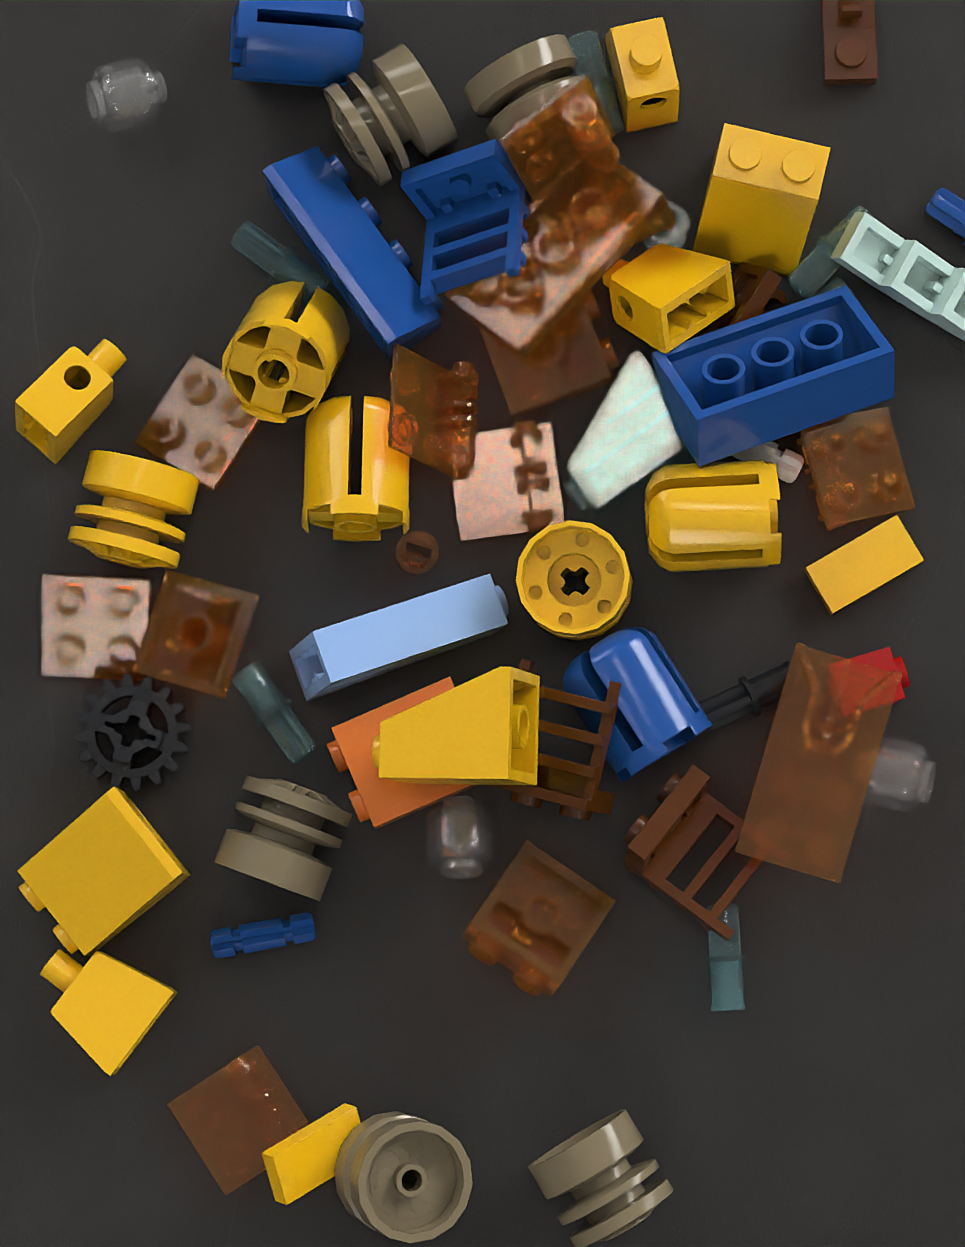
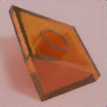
M166 569L132 671L205 697L225 699L259 596Z

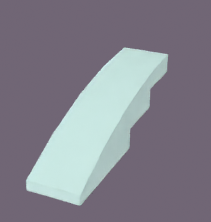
M855 212L830 258L918 315L965 341V268L953 267L916 240L903 239L868 213Z

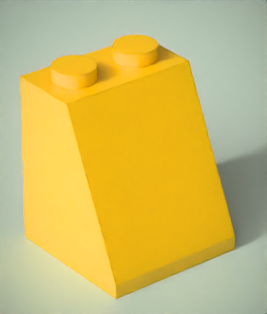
M724 123L715 152L692 251L722 258L737 265L745 262L770 268L776 274L794 278L819 200L830 147Z
M500 666L381 721L380 735L374 737L372 745L373 763L376 768H379V778L410 784L537 785L540 676L514 667Z
M115 786L100 797L17 871L25 880L19 886V889L28 902L38 912L46 907L59 923L52 929L59 941L71 954L79 949L84 956L94 954L191 876L129 796Z

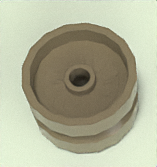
M560 34L537 39L500 57L470 79L463 89L477 117L493 118L485 130L489 141L496 139L509 158L525 154L562 136L582 123L600 106L599 98L586 76H570L576 68L578 60L565 35Z
M397 1111L373 1115L355 1126L340 1146L334 1168L337 1194L347 1212L372 1230L378 1231L390 1239L407 1243L432 1240L453 1227L467 1207L473 1185L470 1159L456 1137L437 1124Z

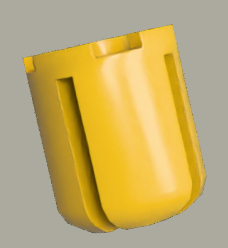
M289 281L269 287L257 296L222 356V379L226 375L231 391L242 402L240 408L259 420L286 423L290 417L303 415L313 407L315 409L346 353L345 348L349 342L350 327L344 310L332 295L319 287L315 290L297 323L293 320L301 307L306 283ZM282 364H284V366H286V369L284 370L279 381H277L276 379L280 373Z
M351 395L333 397L318 404L308 415L305 428L303 529L309 533V523L319 527L333 529V540L355 542L380 541L381 530L395 528L403 525V534H406L409 529L410 510L408 509L410 422L406 413L399 406L383 398L364 396L361 495L351 494L353 433Z
M763 460L711 462L700 467L697 463L665 465L653 472L645 488V525L649 554L660 567L670 572L756 568L780 564L782 533H778L777 500H780V492L775 463L763 462Z

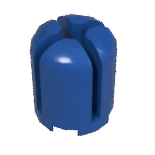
M239 0V6H235L234 16H232L229 62L240 63V67L233 68L230 80L326 88L333 83H337L340 87L348 84L346 75L351 72H357L363 51L364 37L360 34V27L364 26V7L361 1Z
M644 627L624 628L593 645L590 651H585L574 658L562 677L563 692L603 702L606 700L610 681L622 683L617 703L618 710L606 755V760L621 783L640 773L639 771L646 766L669 755L712 726L711 721L656 635ZM572 705L587 730L597 734L602 713Z

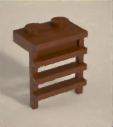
M521 659L519 669L532 673L535 662ZM610 681L605 702L539 686V697L602 713L597 734L539 719L538 731L593 744L594 749L590 765L538 753L537 785L490 786L512 791L510 801L537 808H541L543 800L561 804L559 814L590 821L592 812L611 814L616 793L601 790L598 787L618 710L617 703L622 683Z
M692 765L683 777L675 773L666 782L656 798L662 804L649 819L642 814L629 829L624 838V841L629 845L623 867L630 873L635 872L650 884L649 887L657 893L660 891L675 902V906L682 912L687 911L699 920L701 926L709 932L712 930L728 942L735 931L720 920L722 915L768 856L785 868L791 862L793 856L706 793L710 776L695 765ZM718 817L733 829L682 892L671 884L668 879ZM742 837H745L757 846L758 850L711 910L707 911L694 901L695 897Z

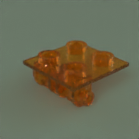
M585 73L570 85H566L558 90L552 99L529 117L518 121L507 134L499 139L531 199H534L583 160L594 170L608 173L616 168L620 159V152L611 141L616 132L589 77Z
M394 344L392 370L390 373L391 397L390 415L387 425L388 447L452 478H458L459 470L469 468L470 460L476 457L475 435L477 419L471 417V415L478 412V405L472 402V400H477L479 374L474 372L475 365L470 362H456L453 364V371H449L399 344Z
M192 354L135 443L176 468L198 477L200 480L199 484L213 492L219 484L222 486L225 484V475L236 458L241 459L244 455L241 451L245 444L248 446L251 444L252 440L250 437L261 420L240 408L242 402L231 391L226 375L222 379L221 370Z
M888 407L846 414L799 431L801 437L796 440L797 445L802 446L806 465L810 467L805 470V474L813 478L814 483L809 485L810 491L817 492L815 497L820 515L817 517L819 522L824 521L826 530L846 526L849 522L916 508Z
M529 420L515 423L513 428L446 436L460 541L542 531L549 525L565 522L551 423L536 424V421Z
M43 573L41 675L123 680L124 674H130L134 680L143 681L148 676L149 616L150 607H152L153 586H150V579Z
M259 1045L239 1056L167 1104L225 1195L233 1192L266 1170L262 1152L309 1125L306 1117Z

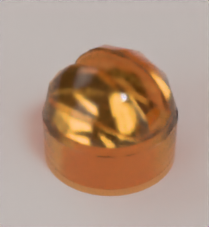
M413 530L406 533L396 546V559L399 565L409 573L421 574L429 571L439 557L437 540L433 535L423 530ZM407 542L432 550L430 558L405 550Z

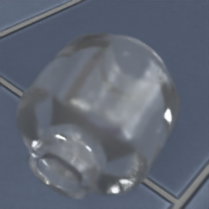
M133 57L97 67L93 72L92 81L85 84V95L94 122H102L111 132H121L154 123L159 116L160 103L167 101V88L160 71L152 72L147 62L139 57Z
M881 737L873 743L870 751L861 750L859 752L854 769V781L862 783V794L867 803L901 812H910L920 802L927 803L929 801L935 782L937 763L929 760L928 750L921 744L891 737Z
M453 796L444 799L443 806L431 811L425 821L426 858L433 867L440 869L441 876L445 878L471 879L482 875L483 868L489 866L496 857L495 819L488 809L476 805L475 799L472 797Z

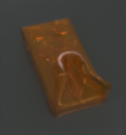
M588 141L527 206L529 218L523 219V228L528 233V239L521 246V251L526 256V265L520 267V274L509 277L506 272L451 289L445 294L449 303L524 360L604 273L626 255L632 245L665 229L671 232L676 225L675 217L661 191Z
M796 643L738 839L736 853L840 883L895 693L902 678V672L895 670L890 672L806 647V644Z

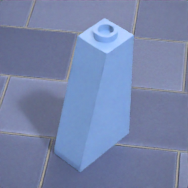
M487 574L312 631L293 647L289 654L306 701L492 635L508 624L506 619L508 603L503 590L498 585L494 586L491 575Z

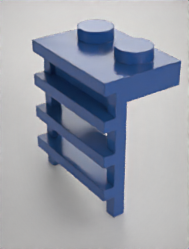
M496 139L402 171L400 187L427 220L420 300L424 305L434 303L436 294L506 272L509 277L520 274V267L526 265V256L521 251V246L528 239V233L523 228V219L529 218V209L524 201L525 196L531 194V186Z

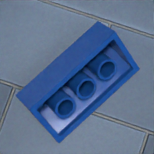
M318 146L275 162L262 170L268 195L390 363L442 327L441 316L438 311L444 308L441 300L436 294L434 303L428 305L422 303L420 300L421 285L419 286L407 270L413 265L411 259L396 239L390 243H387L376 228L382 223L380 216L366 197L358 201L355 199L346 186L352 179L334 154L326 159Z
M846 285L687 340L667 354L659 350L652 352V362L676 432L699 467L894 398L895 350Z

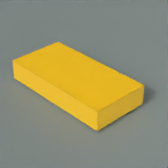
M895 515L805 567L804 571L829 614L832 615L922 563L924 559L898 515Z
M344 1103L262 1152L276 1202L288 1205L335 1176L334 1168L340 1146L353 1128L361 1123L355 1106Z

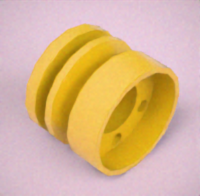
M90 451L82 486L90 492L103 497L102 506L91 504L76 505L74 512L76 516L97 525L96 529L71 526L68 540L71 543L86 548L95 556L114 563L141 569H147V567L177 569L180 554L158 545L159 540L184 543L186 534L177 527L165 523L166 514L188 515L192 513L200 480L188 472L155 461L111 451Z
M568 520L547 526L529 540L519 557L516 573V584L521 603L541 628L558 638L582 641L601 636L619 623L630 604L633 580L625 553L611 534L592 523ZM583 571L588 574L585 578V583L589 589L584 595L577 591L572 592L569 596L564 594L568 588L564 577L569 572L574 576L581 575Z

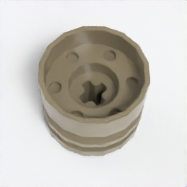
M401 43L371 61L373 74L378 84L374 88L370 89L366 82L355 72L346 75L347 83L354 97L352 101H350L337 83H333L323 89L330 108L332 123L353 160L366 170L379 186L392 180L390 170L384 159L385 155L389 156L399 171L402 172L410 169L408 155L404 148L405 143L411 141L419 152L429 158L458 141L454 124L435 87L411 51Z
M246 776L242 789L261 796L264 800L261 808L239 801L236 802L234 809L254 821L255 824L252 832L226 829L214 863L320 902L332 868L312 855L315 845L340 848L343 840L322 832V826L324 821H328L348 828L352 814L341 810L327 796L279 778L259 779Z
M626 1109L612 1113L581 1130L543 1154L527 1167L546 1199L571 1192L575 1200L557 1216L561 1225L569 1224L584 1216L587 1219L568 1236L574 1247H586L594 1242L607 1241L624 1233L646 1219L654 1208L673 1192V1188L667 1178H661L642 1186L641 1182L659 1168L656 1159L644 1160L632 1166L626 1159L644 1141Z

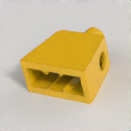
M663 17L610 28L604 38L626 133L678 122L680 89ZM652 98L662 99L655 104L642 105L643 102Z
M666 244L654 245L630 262L618 257L613 258L607 263L603 271L602 279L604 285L609 288L613 318L616 323L665 354L735 307L730 261Z
M103 339L87 356L77 347H70L15 400L16 430L54 464H57L113 400L114 381L111 377L127 361L124 354L106 339Z
M58 949L40 973L42 977L63 992V995L50 1013L100 1068L110 1076L115 1075L178 993L172 987L102 951H96L83 967L64 951Z

